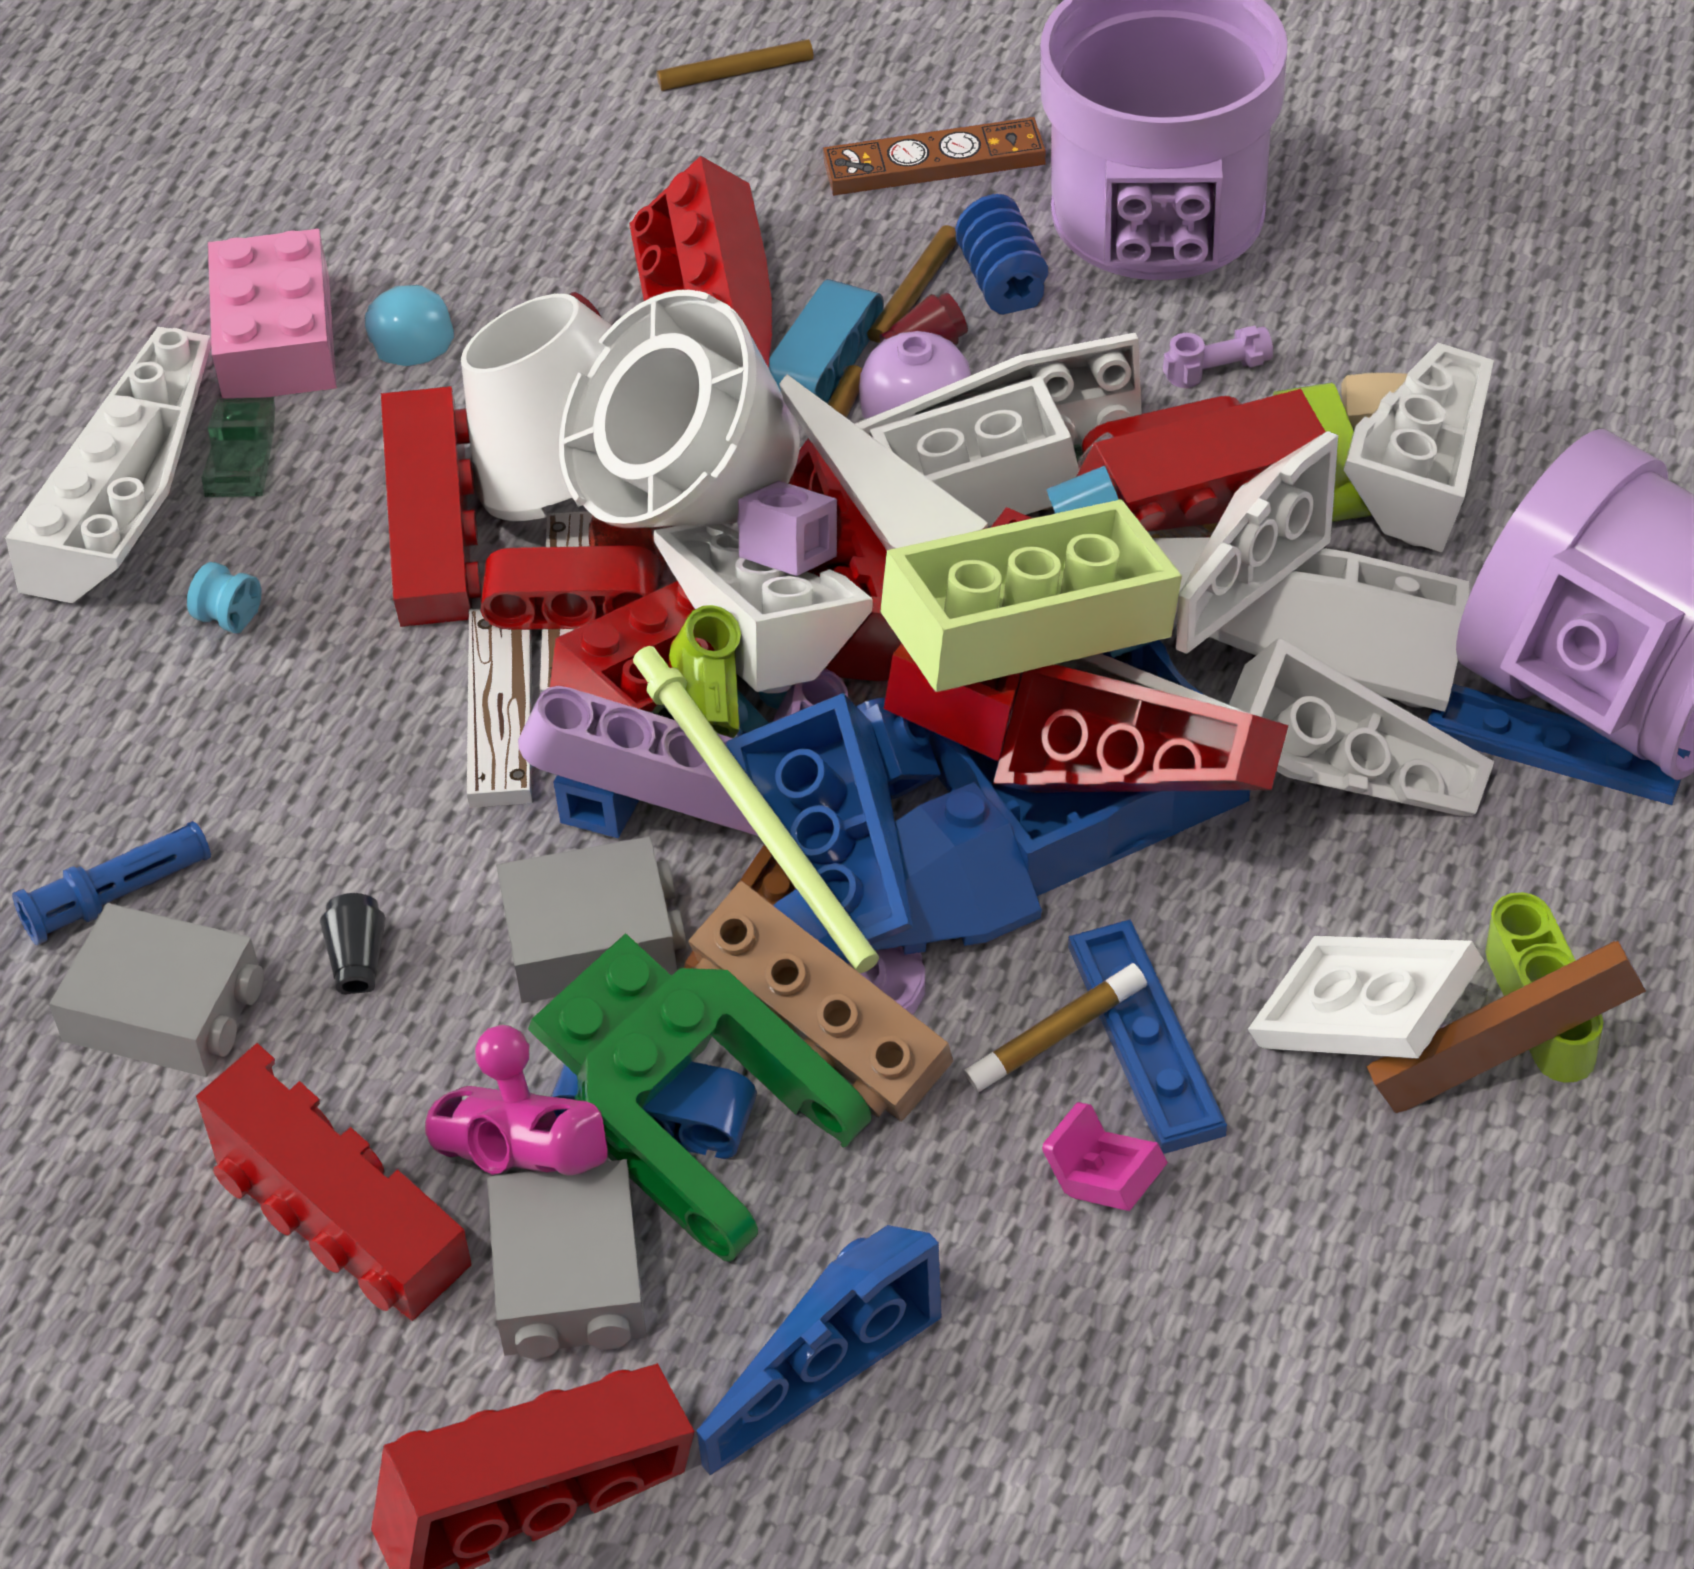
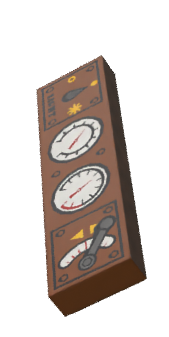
M1035 117L823 147L824 164L833 196L1046 165V150Z

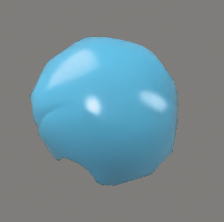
M421 285L395 286L376 297L365 313V329L368 339L373 343L379 359L387 363L411 366L429 362L445 353L454 338V329L445 302L439 294Z

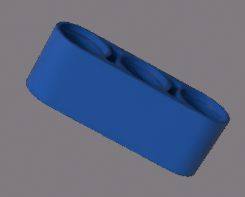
M692 1061L643 1110L688 1152L706 1155L707 1150L716 1151V1158L728 1159L737 1153L756 1100L757 1090L747 1077L736 1071ZM564 1064L551 1097L576 1100L575 1096L578 1091L577 1076ZM568 1109L554 1110L556 1118Z

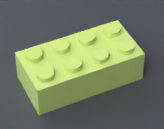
M1122 499L887 550L881 613L935 692L1169 638L1172 636L1182 575Z

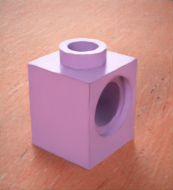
M777 481L738 499L739 557L795 576L837 557V499L781 481Z

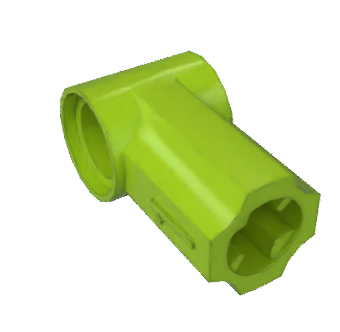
M714 605L701 606L692 611L670 647L669 657L672 667L678 669L687 681L686 692L716 733L734 738L739 732L735 649L740 643L741 630L735 617L724 608ZM695 638L706 640L713 646L715 651L705 650L699 646Z

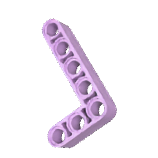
M824 668L815 680L791 686L778 707L773 722L841 693L848 697L847 687L843 680L834 672ZM549 687L540 694L518 739L519 750L523 758L532 766L552 774L758 836L675 720L569 687ZM718 734L727 747L726 741L733 738Z

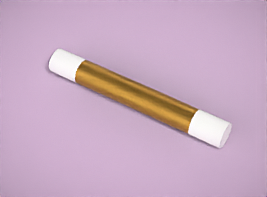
M1134 963L1130 964L964 1070L966 1078L977 1093L981 1092L1146 987L1147 981L1144 975Z

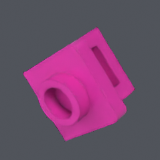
M1077 1102L1042 1146L1043 1153L1065 1194L1074 1199L1130 1211L1168 1163L1157 1142L1105 1132L1092 1105Z

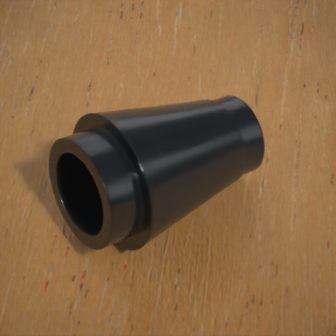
M347 893L330 899L326 904V912L320 918V925L335 979V988L344 995L371 992L375 988V977L386 917L379 910L378 901L366 894Z

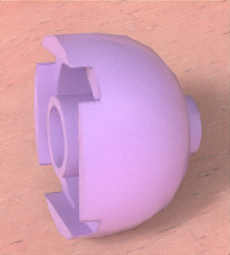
M921 331L906 332L883 340L870 353L861 372L859 398L862 416L867 419L971 376L967 359L950 340L934 333Z

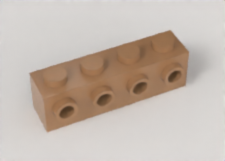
M741 880L688 940L699 961L694 967L695 969L729 970L828 1064L851 1082L852 1086L866 1101L871 1114L878 1118L886 1110L902 1122L953 1063V1057L947 1041Z

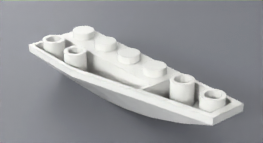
M157 327L6 536L18 593L74 603L119 568L169 494L211 349L209 335L164 327Z
M1130 333L1019 355L854 424L871 436L870 429L1041 376L1072 437L1074 451L1082 450L1081 446L1085 436L1096 426L1109 421L1142 414L1138 337L1136 333Z
M1153 538L1182 575L1179 593L1210 538ZM1322 548L1209 637L1253 655H1258L1280 637L1380 696L1398 700L1410 707H1428L1445 712L1458 662L1456 641L1461 618L1469 598V581L1351 552ZM1178 602L1174 619L1175 624H1177Z

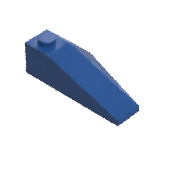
M841 693L726 741L729 751L870 945L913 928L887 775L872 723L844 693Z
M974 782L925 802L895 821L913 928L871 944L875 951L902 947L904 955L926 952V943L962 938L964 946L986 943L1041 918L1042 909L1014 837L1011 824ZM797 889L773 905L847 964L850 963Z
M887 1225L870 1237L858 1238L842 1249L837 1258L827 1266L697 1429L701 1465L709 1475L715 1473L942 1318L939 1242L928 1232Z

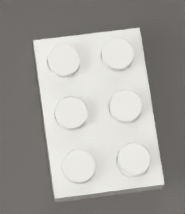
M1314 936L1248 1030L1257 1045L1264 1049L1419 1058L1423 1050L1430 1044L1432 1037L1450 1010L1463 995L1465 988L1484 960L1473 941Z

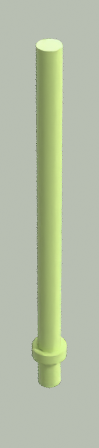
M647 646L639 650L635 654L633 662L647 680V693L654 703L665 705L853 968L859 973H864L873 968L879 960L878 954L686 692L687 681L678 669L669 668L653 646Z

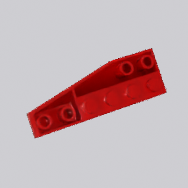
M700 156L684 172L677 174L670 185L648 206L641 208L629 223L643 299L646 301L654 296L676 290H695L710 294L730 306L743 320L769 368L772 341V298L767 259L750 183Z
M679 582L671 583L555 639L550 687H569L643 711H653L658 704L654 703L647 693L648 682L634 664L633 658L642 648L653 646L668 667L673 668L669 657L670 647L689 615L695 610ZM695 638L699 646L705 650L715 651L713 646L706 640Z

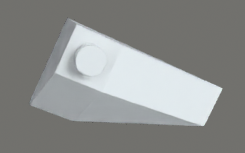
M1437 343L1408 372L1405 382L1394 393L1390 391L1381 400L1376 412L1370 418L1365 416L1356 425L1345 462L1344 472L1385 535L1401 539L1413 546H1423L1443 552L1465 498L1494 360Z

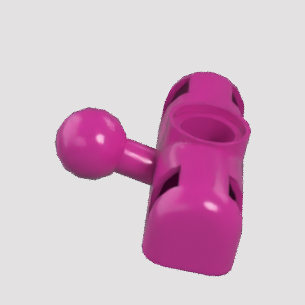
M509 1025L488 1028L475 1045V1060L482 1073L497 1080L499 1090L476 1086H464L436 1100L428 1110L425 1120V1133L428 1142L437 1153L450 1158L460 1156L466 1160L474 1161L483 1171L490 1174H500L514 1167L546 1173L558 1171L561 1174L570 1176L591 1170L603 1164L607 1159L603 1119L595 1105L587 1101L536 1095L529 1092L523 1069L529 1061V1043L521 1031ZM462 1096H469L462 1101ZM568 1109L556 1118L554 1110Z

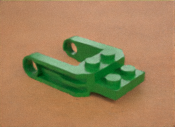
M626 933L531 1019L528 1030L577 1076L578 1091L575 1099L590 1102L600 1111L604 1124L607 1157L611 1161L627 1159L630 1179L693 1239L723 1261H733L757 1237L758 1227L753 1216L737 1197L643 1110L656 1095L706 1049L711 1037L723 1046L795 1115L801 1111L815 1125L842 1142L840 1145L843 1148L848 1146L872 1119L870 1109L861 1094L729 970L679 968L671 976Z

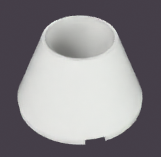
M676 290L654 296L640 303L618 319L605 332L599 342L606 347L596 359L588 375L585 376L578 372L572 384L560 427L559 455L561 470L566 486L574 500L584 505L595 518L607 524L622 528L737 523L739 513L738 499L777 481L788 483L794 472L800 447L797 421L784 403L781 391L743 320L730 306L710 294L695 290Z
M545 295L513 307L484 326L469 341L461 356L476 495L489 514L503 520L526 521L545 518L548 513L544 507L573 498L564 481L560 463L559 439L562 416L569 392L578 372L585 376L588 375L596 359L606 347L599 340L612 325L571 295ZM576 502L578 507L582 506V504Z

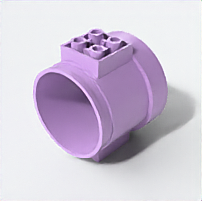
M1063 0L1051 13L1045 23L1040 44L1041 101L1044 111L1052 123L1051 212L1058 235L1080 258L1100 269L1121 276L1145 280H1174L1216 270L1238 258L1254 243L1263 227L1265 219L1271 126L1282 109L1284 101L1287 61V37L1283 24L1274 10L1264 0Z
M1606 429L1591 431L1575 441L1550 465L1534 484L1504 527L1489 553L1471 590L1461 618L1456 641V653L1460 664L1515 698L1524 699L1534 694L1640 759L1652 761L1660 766L1662 772L1675 780L1684 779L1694 772V494L1668 480V471L1664 462ZM1678 748L1691 751L1689 758L1685 756L1683 759L1677 754Z

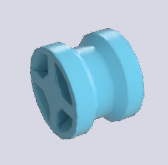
M208 562L198 570L190 584L187 594L188 612L194 619L202 622L217 620L222 629L232 633H241L258 612L262 595L260 581L246 573H238L235 576L231 575L230 570L226 566L216 562Z

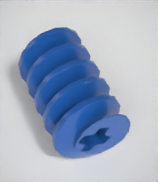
M991 194L979 198L970 204L959 216L955 233L956 241L962 249L963 255L976 278L985 301L991 310L1003 315L1038 306L1044 296V282L1048 277V265L1041 255V251L1034 241V237L1027 227V223L1021 215L1016 202L1004 194Z

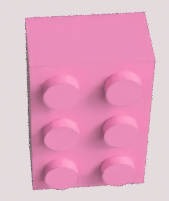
M320 230L286 231L279 234L247 238L236 237L223 241L208 242L212 358L223 403L336 389L329 274Z

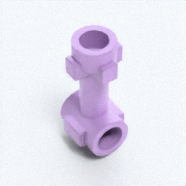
M1255 325L1235 330L1234 339L1205 345L1203 339L1196 334L1181 333L1171 339L1170 349L1164 353L1163 372L1170 383L1177 387H1194L1202 380L1204 369L1239 361L1243 366L1255 367L1263 365L1264 361H1269L1273 357L1272 340L1266 327L1256 328Z

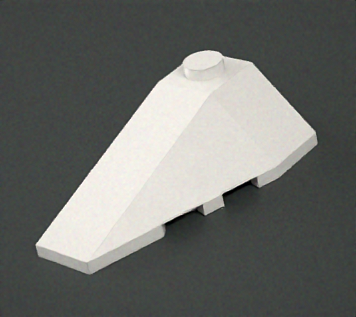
M788 374L779 383L784 403L886 550L988 528V522Z
M1328 431L1272 464L1251 481L1243 484L1235 492L1179 593L1176 650L1186 654L1330 543L1338 435Z
M721 524L685 525L654 530V543L695 609L707 605L722 607L730 612L739 623L741 637L740 643L735 649L736 673L756 692L781 693L789 690L793 684L815 680L872 612L873 599L846 576L830 569L820 573V577L807 571L795 576L739 557V532Z
M1280 637L1244 665L1229 703L1230 706L1250 714L1289 725L1277 772L1288 778L1458 816H1473L1477 812L1494 761Z

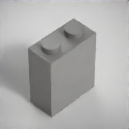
M651 836L496 864L521 1003L556 997L625 933L670 975L677 971L675 950L687 948L684 927L679 909L667 911L665 900L675 898L669 860L656 862Z
M107 903L50 1001L49 1006L63 1042L207 1077L217 1057H225L232 1049L237 1032L236 1022L246 1004L253 1005L257 1001L263 986L264 972L262 967L258 965L251 937Z
M627 1159L604 1162L582 1174L570 1176L561 1174L558 1171L548 1173L528 1171L488 1176L487 1187L496 1320L504 1356L519 1354L529 1359H540L551 1356L558 1349L591 1345L597 1349L611 1350L624 1346L629 1340L647 1338L633 1196Z

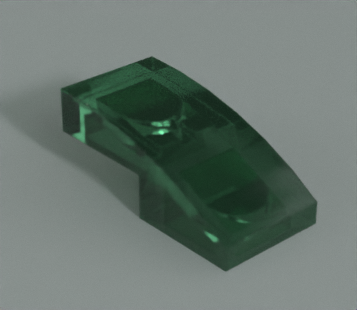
M274 397L217 398L208 425L211 449L201 477L205 497L263 496L274 434L276 408Z

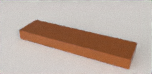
M1613 941L1438 1029L1432 1037L1430 1044L1423 1050L1419 1058L1384 1056L1370 1063L1367 1068L1375 1086L1394 1112L1407 1111L1646 992V989L1619 941Z

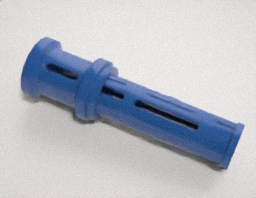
M191 821L180 829L142 846L135 847L86 871L81 866L77 868L71 866L63 870V878L29 893L24 889L13 892L14 906L32 942L35 945H40L47 941L48 933L81 918L86 922L98 918V914L102 912V905L146 885H150L201 860L205 861L211 858V852L201 828L196 822Z

